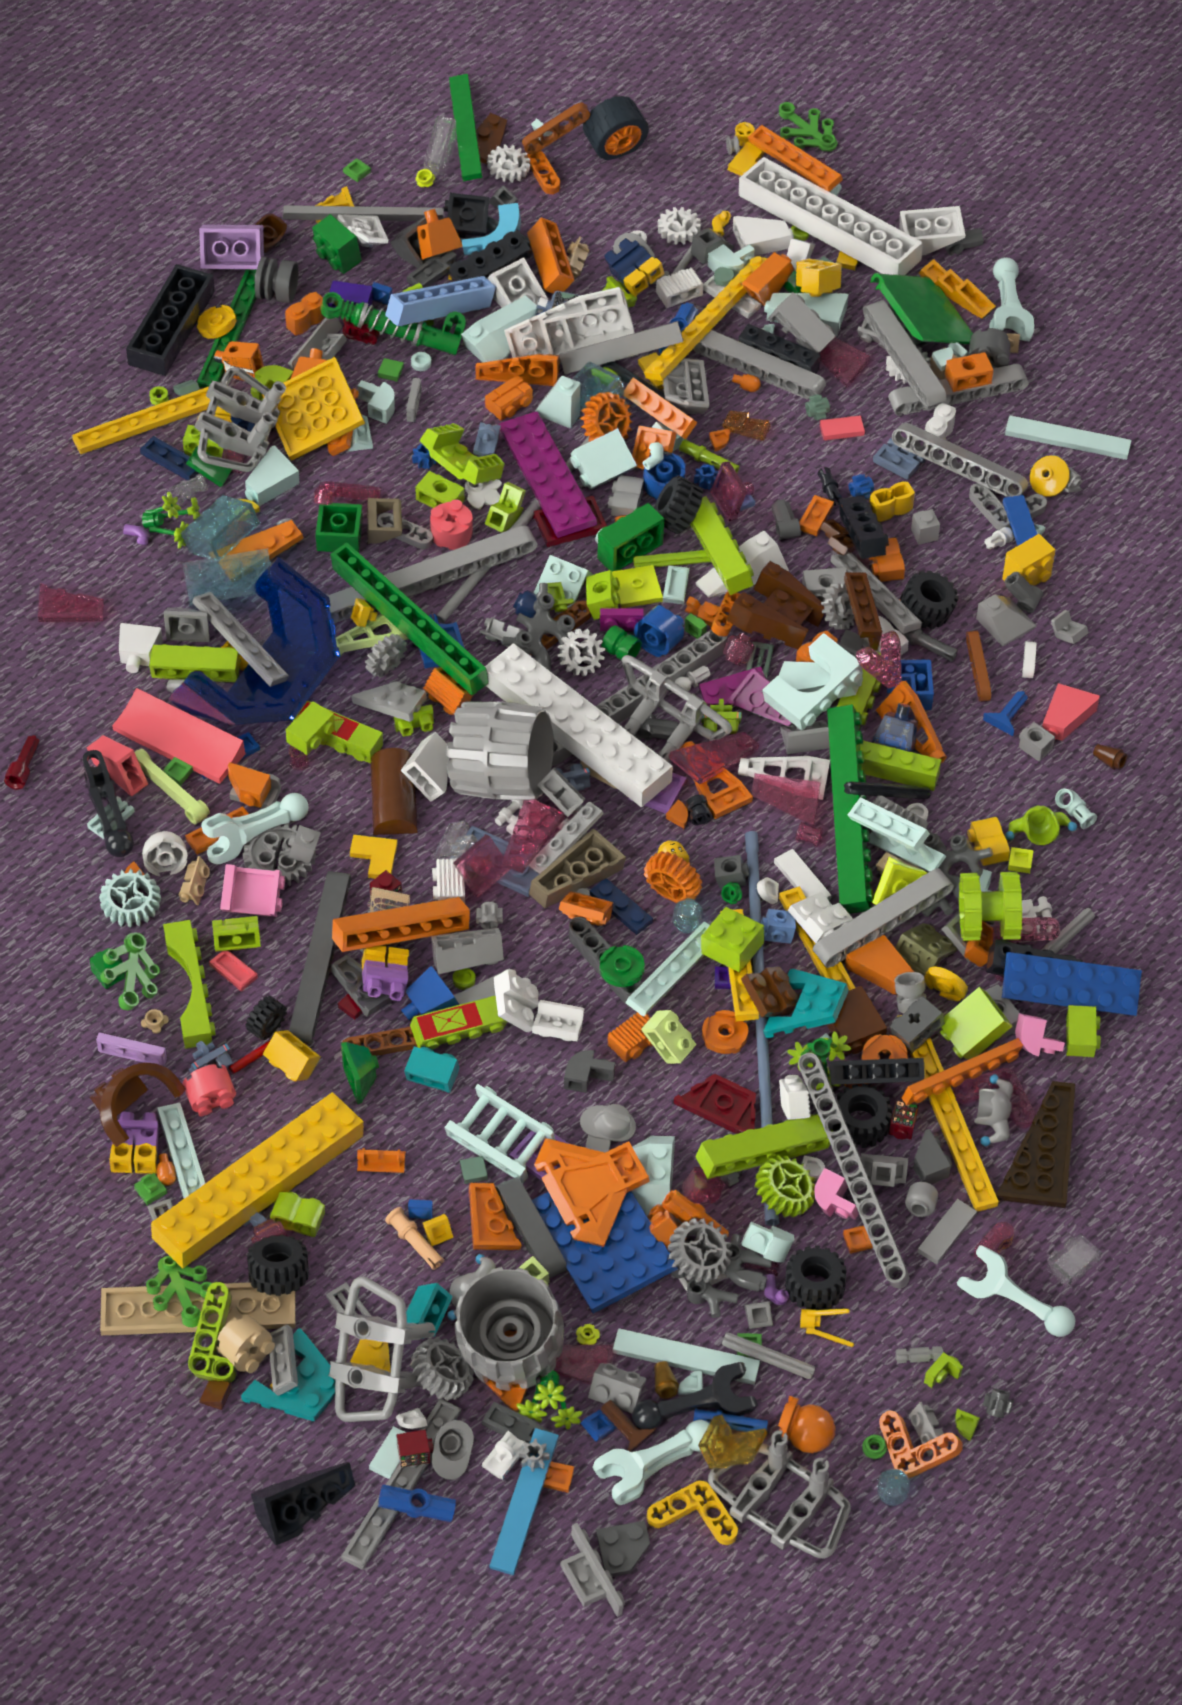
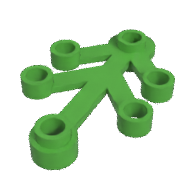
M784 102L779 106L780 117L790 119L801 128H781L780 136L782 138L789 139L791 136L814 138H795L794 145L799 149H804L805 146L819 147L827 152L836 149L837 140L832 135L833 120L824 119L822 121V129L824 130L822 135L818 131V119L820 118V111L818 109L812 108L809 110V125L795 114V106L792 103Z
M137 932L128 934L124 939L123 945L115 949H109L103 955L104 962L112 965L120 956L129 953L127 961L113 968H106L100 975L104 983L110 984L117 976L126 972L124 992L118 1000L119 1006L123 1010H132L139 1003V997L134 992L136 977L143 986L142 994L146 998H152L158 992L157 986L150 979L158 976L160 968L153 963L145 951V937ZM138 957L146 966L144 971L138 963Z
M170 1256L161 1258L158 1262L159 1273L155 1278L149 1279L146 1282L147 1292L151 1295H156L161 1291V1285L167 1278H170L171 1282L162 1295L154 1297V1309L156 1311L166 1310L169 1301L176 1293L183 1308L181 1313L183 1325L186 1327L198 1326L201 1311L195 1305H192L186 1290L200 1294L201 1297L205 1298L207 1292L205 1290L212 1283L204 1282L198 1284L182 1279L179 1274L193 1277L195 1281L202 1282L207 1279L206 1267L196 1266L192 1268L186 1266L182 1269Z

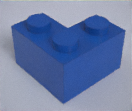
M887 660V693H891L901 681H906L919 697L924 710H932L934 692L931 660Z

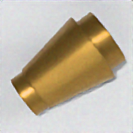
M660 1361L654 1365L655 1392L661 1398L669 1399L678 1393L679 1384L668 1363Z

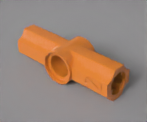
M671 1190L663 1200L662 1207L682 1223L686 1221L689 1223L692 1218H698L696 1219L697 1222L704 1218L706 1224L713 1221L715 1229L721 1227V1235H729L727 1229L706 1214V1210L702 1205L692 1203L679 1191Z

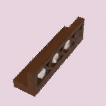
M845 572L844 581L860 638H868L871 650H878L883 631L866 572Z

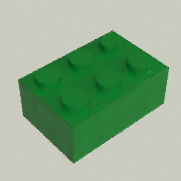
M647 503L642 507L636 508L627 516L619 518L610 526L602 528L598 532L597 559L608 570H611L612 573L633 563L635 556H645L662 546L664 518Z

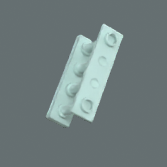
M861 797L848 813L851 820L872 830L869 843L927 872L938 868L946 858L945 854L924 844V841L930 834L927 829Z
M477 1084L475 1089L480 1099L461 1123L458 1122L456 1124L451 1120L445 1126L447 1136L478 1156H483V1159L511 1177H518L523 1184L528 1178L525 1164L545 1138L556 1140L554 1130L547 1123H539L496 1096L497 1093L490 1087L486 1086L484 1088ZM487 1103L497 1108L498 1111L481 1134L474 1136L469 1132L468 1128ZM508 1115L516 1120L517 1123L500 1146L493 1148L488 1144L487 1140L505 1116ZM527 1127L535 1132L536 1135L519 1158L512 1160L507 1157L506 1152L523 1129Z

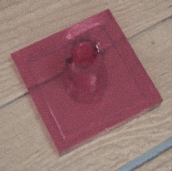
M727 461L722 462L711 489V494L727 520L733 521L737 519L745 496L754 493V486L750 481L743 483L731 463Z
M487 834L453 862V865L476 897L481 896L511 870V867Z

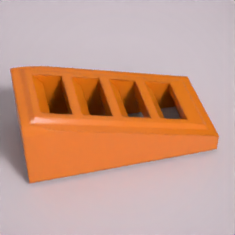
M982 921L981 940L968 941L964 957L979 967L985 965L988 961L989 947L994 942L995 929Z

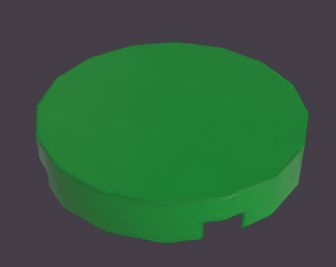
M631 946L610 947L600 958L599 971L601 976L607 983L613 986H632L640 981L644 975L645 963L643 955Z

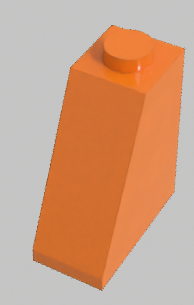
M774 252L742 283L748 295L765 307L766 301H770L773 293L780 291L794 271V267L791 264L792 260L785 254L780 256Z
M885 935L848 953L846 956L845 967L848 970L894 995L897 994L895 978L902 973L914 972Z

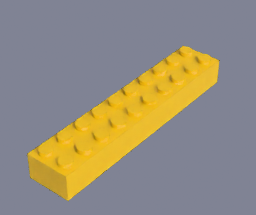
M333 1092L152 1221V1239L183 1269L249 1221L250 1217L254 1214L260 1213L275 1202L280 1192H289L362 1138L364 1121Z

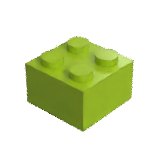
M725 907L701 935V954L741 972L764 944V925Z

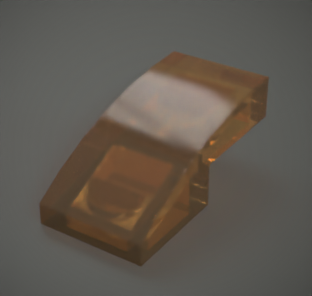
M729 410L723 423V428L729 429L732 433L764 441L770 429L769 420L752 419L749 417L748 412Z

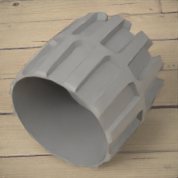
M463 702L461 708H457L454 713L456 723L451 722L449 733L453 737V742H447L446 754L448 758H451L447 763V772L453 790L461 795L497 800H537L538 797H541L544 792L537 784L551 771L554 753L552 723L546 709L511 702Z
M502 1267L492 1269L490 1273L482 1277H476L469 1283V1289L464 1296L459 1298L456 1307L457 1321L455 1323L458 1347L466 1364L473 1368L478 1379L484 1383L489 1379L496 1382V1387L500 1390L511 1391V1387L514 1384H519L521 1389H527L536 1385V1377L539 1375L544 1377L554 1370L556 1358L561 1355L564 1343L562 1312L549 1286L542 1279L538 1280L531 1276L528 1270L521 1268L508 1270ZM508 1330H517V1333L512 1337L504 1335Z

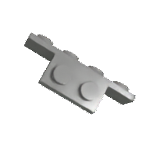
M325 318L289 361L288 365L292 371H294L298 358L301 356L309 357L310 351L313 348L322 350V359L325 360L333 358L341 350L347 339L344 334H337L342 328L338 318Z
M588 802L528 863L529 867L538 874L544 871L588 833L587 831L604 814L603 811L593 803Z
M578 1523L573 1524L571 1536L580 1553L562 1560L560 1564L562 1570L583 1607L606 1597L616 1616H621L623 1605H625L621 1592L614 1589L611 1574L608 1570L604 1571L601 1566L600 1555L596 1549L592 1550L586 1530H581Z

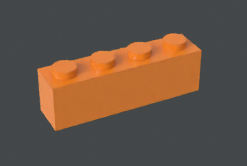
M541 217L527 232L534 259L539 270L543 288L549 293H555V291L564 292L575 281L557 223Z

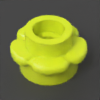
M428 169L420 170L416 176L419 187H430L435 180V175Z
M592 1324L580 1326L576 1331L577 1341L586 1347L594 1345L600 1337L599 1330L595 1329Z

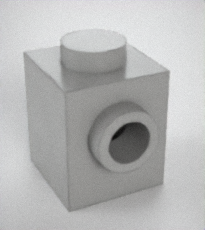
M933 509L913 514L911 530L918 545L938 540L940 523Z
M299 825L297 833L292 832L288 845L292 847L288 857L310 864L321 833Z

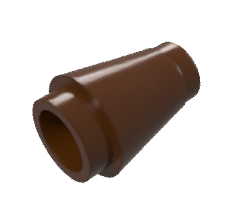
M1097 744L1094 748L1093 756L1113 770H1121L1127 761V754L1122 749Z

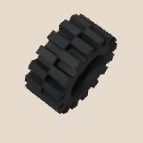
M266 996L263 1000H260L258 1005L253 1007V1012L250 1011V1017L246 1020V1029L260 1040H267V1037L270 1038L272 1033H275L276 1029L281 1027L280 1023L285 1020L284 1016L287 1014L285 1005L272 996Z

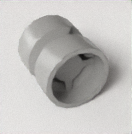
M917 972L902 973L895 978L897 1007L899 1012L904 1014L913 1002L918 1001L922 997L926 998V994L923 993L925 991L924 976Z

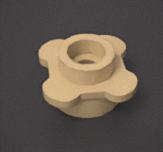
M153 1009L146 1013L145 1019L141 1021V1026L149 1028L153 1033L157 1034L161 1032L162 1026L167 1024L169 1020L161 1011Z

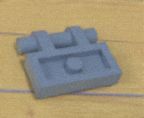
M892 438L889 439L887 445L884 444L873 456L874 463L906 480H909L919 468V463H924L926 460L897 446L892 441Z

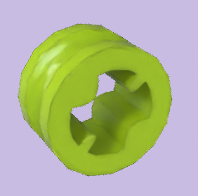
M157 386L151 389L150 401L153 405L168 401V391L166 388Z

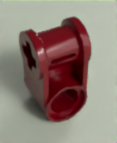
M346 318L343 319L345 326L342 333L346 338L366 344L369 342L371 345L377 343L380 335L379 331H369L368 324L358 328L351 323L350 319L346 321Z

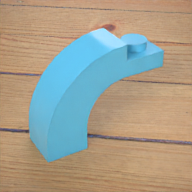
M518 203L498 205L499 224L497 228L487 236L462 240L464 255H470L475 251L479 252L485 249L490 242L501 240L508 232L520 231L521 217Z

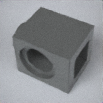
M741 855L714 859L715 878L720 889L729 882H736L740 886L746 885V876H749V868L747 863H743Z

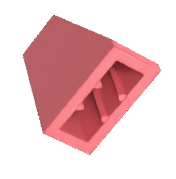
M1058 683L1042 728L1054 735L1055 739L1064 740L1097 711L1100 696Z
M104 735L86 747L88 751L98 750L102 753L109 777L130 796L135 795L148 785L133 749ZM91 758L93 763L98 766L99 761L96 758Z

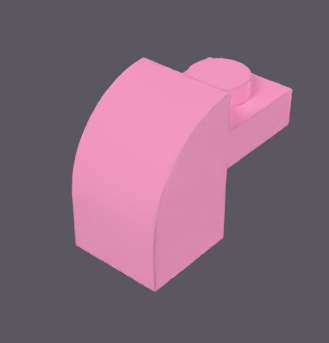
M1018 1014L1015 1035L1016 1039H1020L1023 1044L1022 1048L1036 1056H1039L1040 1050L1045 1053L1055 1054V1050L1063 1052L1065 1043L1058 1039L1043 1037L1047 1020L1041 1017Z
M824 1168L815 1185L814 1192L817 1203L829 1217L835 1211L837 1215L844 1219L850 1217L856 1220L859 1215L856 1205L842 1198L848 1189L845 1178Z

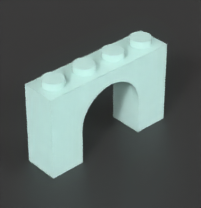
M824 633L808 647L810 658L830 674V679L823 688L810 693L800 692L777 676L762 690L764 701L801 731L807 726H811L815 722L816 717L822 712L827 711V708H830L831 704L838 697H842L853 683H857L863 675L862 663Z

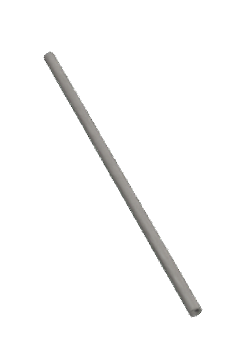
M589 436L580 446L589 443ZM569 458L566 465L570 472H572L574 466ZM536 498L509 530L523 525L526 526L534 517V511L541 509ZM490 568L473 573L468 577L437 614L438 621L444 623Z

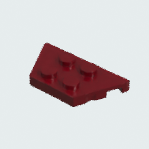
M713 1074L706 1078L704 1082L692 1086L691 1091L684 1095H677L674 1098L673 1104L735 1134L743 1133L748 1129L755 1130L756 1093L717 1074Z

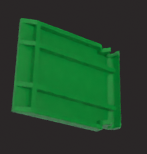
M875 273L872 276L871 283H879L876 286V290L882 292L913 337L928 342L970 344L972 331L941 288L936 286L931 278Z

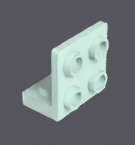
M550 555L534 593H539L540 583L561 582L565 599H573L575 603L586 577L594 574L584 568Z

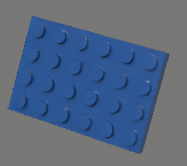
M631 1191L626 1193L604 1247L574 1240L570 1232L576 1228L575 1225L566 1226L549 1192L532 1200L565 1259L569 1275L593 1314L678 1269L677 1267H672L675 1261L668 1259L670 1253L662 1241L658 1242L650 1232L649 1226L651 1222ZM588 1218L583 1220L584 1223L589 1221Z

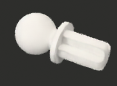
M1003 527L995 531L991 537L985 539L986 548L1003 547L1006 543L1012 542L1014 539L1013 531L1009 527Z
M702 666L693 672H687L686 677H678L675 683L689 691L691 685L696 688L698 683L710 677L711 674L708 667Z

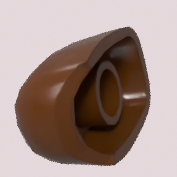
M266 214L255 224L263 225L264 254L271 251L277 245L287 230V224L274 214Z

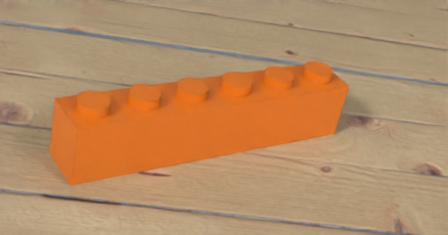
M460 897L336 918L333 919L332 939L342 952L469 930L470 909Z

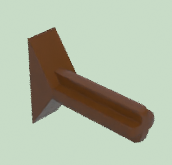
M611 1400L601 1407L604 1415L629 1440L627 1451L633 1452L652 1436L657 1429L638 1430Z

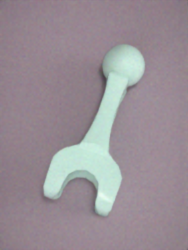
M1001 258L993 267L994 277L999 281L1001 307H998L994 312V318L990 321L989 327L1001 331L1008 328L1012 329L1017 334H1020V340L1029 342L1034 333V318L1030 312L1022 308L1017 296L1015 279L1018 276L1019 268L1013 259Z
M290 793L281 802L276 801L270 806L252 814L231 818L226 814L218 813L205 819L202 822L203 833L210 838L219 837L218 841L207 849L208 860L214 864H222L233 860L239 855L243 845L255 836L278 825L303 819L308 812L306 798L299 793Z
M979 1245L976 1254L987 1264V1276L982 1281H975L969 1277H960L957 1281V1285L975 1298H988L997 1294L1021 1304L1041 1320H1044L1047 1331L1054 1336L1064 1337L1072 1332L1075 1327V1316L1070 1309L1064 1306L1052 1307L1026 1293L1008 1276V1267L1004 1257L985 1246Z
M696 1420L691 1422L685 1430L656 1446L635 1452L613 1449L595 1460L593 1470L603 1479L611 1476L623 1478L614 1485L612 1498L618 1505H624L639 1498L644 1491L645 1481L664 1466L682 1457L692 1455L693 1451L703 1452L711 1448L715 1441V1430L707 1421Z

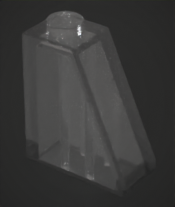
M438 115L436 117L424 159V169L430 170L432 175H435V178H444L457 147L456 119Z

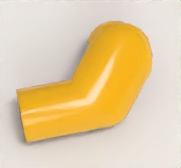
M722 211L712 220L713 230L724 236L723 227L731 219L730 212Z

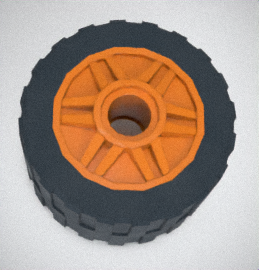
M615 96L604 100L590 111L589 119L583 123V132L597 155L601 159L609 161L636 151L647 138L649 125L630 97Z

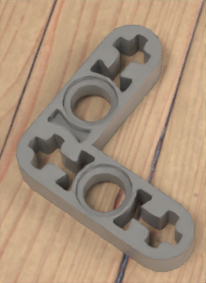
M978 483L973 484L970 488L969 498L997 530L1003 527L1011 528L1003 504L987 487ZM1034 494L1025 498L1032 518L1045 512L1047 500L1043 495ZM993 505L996 509L988 510L985 506Z

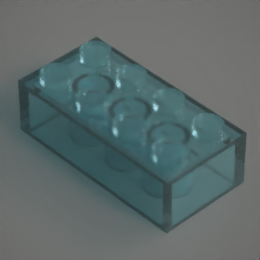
M268 548L182 563L189 607L195 606L192 603L194 597L211 592L219 601L275 591Z

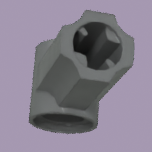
M976 228L965 231L964 239L945 246L947 253L950 256L954 255V253L957 255L963 249L983 245L984 239L981 229Z
M784 499L777 500L776 503L772 504L771 510L776 522V533L780 536L778 539L784 540L800 537L799 520L794 518L790 503Z
M1013 572L1007 576L1004 581L1005 587L1018 600L1017 606L1021 610L1033 613L1044 595L1042 590L1034 585H1030L1019 572Z
M651 714L634 737L638 740L644 738L646 741L652 738L668 740L679 725V722L657 719Z

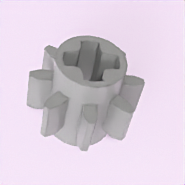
M494 902L483 903L481 908H476V923H481L483 929L497 928L498 923H503V908H498V905Z
M534 1439L529 1444L524 1442L525 1450L518 1452L519 1457L524 1458L521 1462L522 1467L528 1465L531 1467L532 1472L538 1467L544 1469V1460L550 1459L549 1453H543L547 1449V1444L540 1445L537 1443V1439ZM531 1453H533L534 1455H537V1454H538L539 1457H537V1458H536L535 1456H531V1457H530V1454H531Z

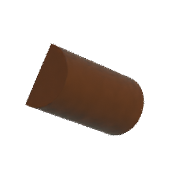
M386 748L376 752L371 757L373 835L418 833L416 786L401 771L412 755L407 750Z

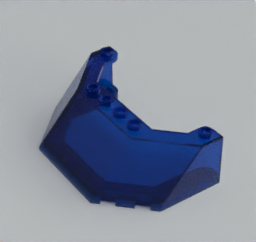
M277 557L255 582L254 589L256 594L268 604L273 631L262 647L289 675L287 681L270 687L248 664L229 691L226 692L202 672L194 671L171 693L168 700L186 713L231 725L293 720L340 657L339 647H337L335 639L334 619L331 618L330 598Z

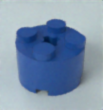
M664 452L662 462L650 470L644 467V490L648 495L657 500L661 491L671 479L678 475L685 478V463L682 458L673 453L666 455Z
M657 605L635 625L634 634L635 637L641 639V647L655 657L665 656L683 639L684 621L679 615H674L662 605Z

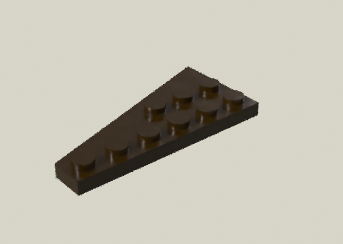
M1052 1081L1013 1159V1163L1006 1173L1000 1189L996 1193L998 1200L1066 1208L1076 1084Z

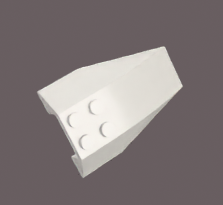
M620 287L578 296L505 330L513 358L539 353L559 355L560 353L635 333L626 298Z

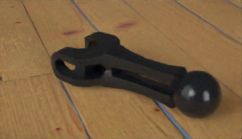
M90 750L83 755L84 777L89 797L97 811L103 835L106 839L105 846L107 851L112 856L124 857L132 851L134 840L127 831L128 828L119 809L115 787L110 781L103 755L98 750ZM96 758L99 761L98 766L90 767L89 759ZM102 798H107L117 825L115 830H112L108 821Z
M736 1362L721 1366L716 1371L712 1384L695 1393L672 1400L660 1401L659 1403L649 1399L640 1401L633 1409L632 1418L639 1429L658 1428L662 1421L673 1416L695 1411V1408L700 1410L717 1409L721 1410L724 1414L741 1416L756 1410L758 1403L753 1396L739 1397L732 1392L730 1383L742 1378L747 1370L745 1363Z

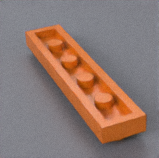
M635 378L631 379L622 392L624 397L684 439H687L698 423Z

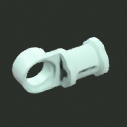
M1061 789L1057 792L1055 797L1057 806L1064 808L1070 816H1074L1082 829H1086L1096 822L1097 815L1089 811L1086 803L1075 791ZM1066 793H1069L1071 800L1069 804L1065 805L1062 799Z

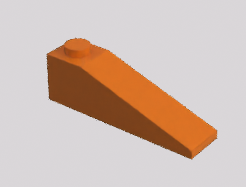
M539 353L476 363V380L507 382L518 375L527 384L554 386L559 377L560 355Z

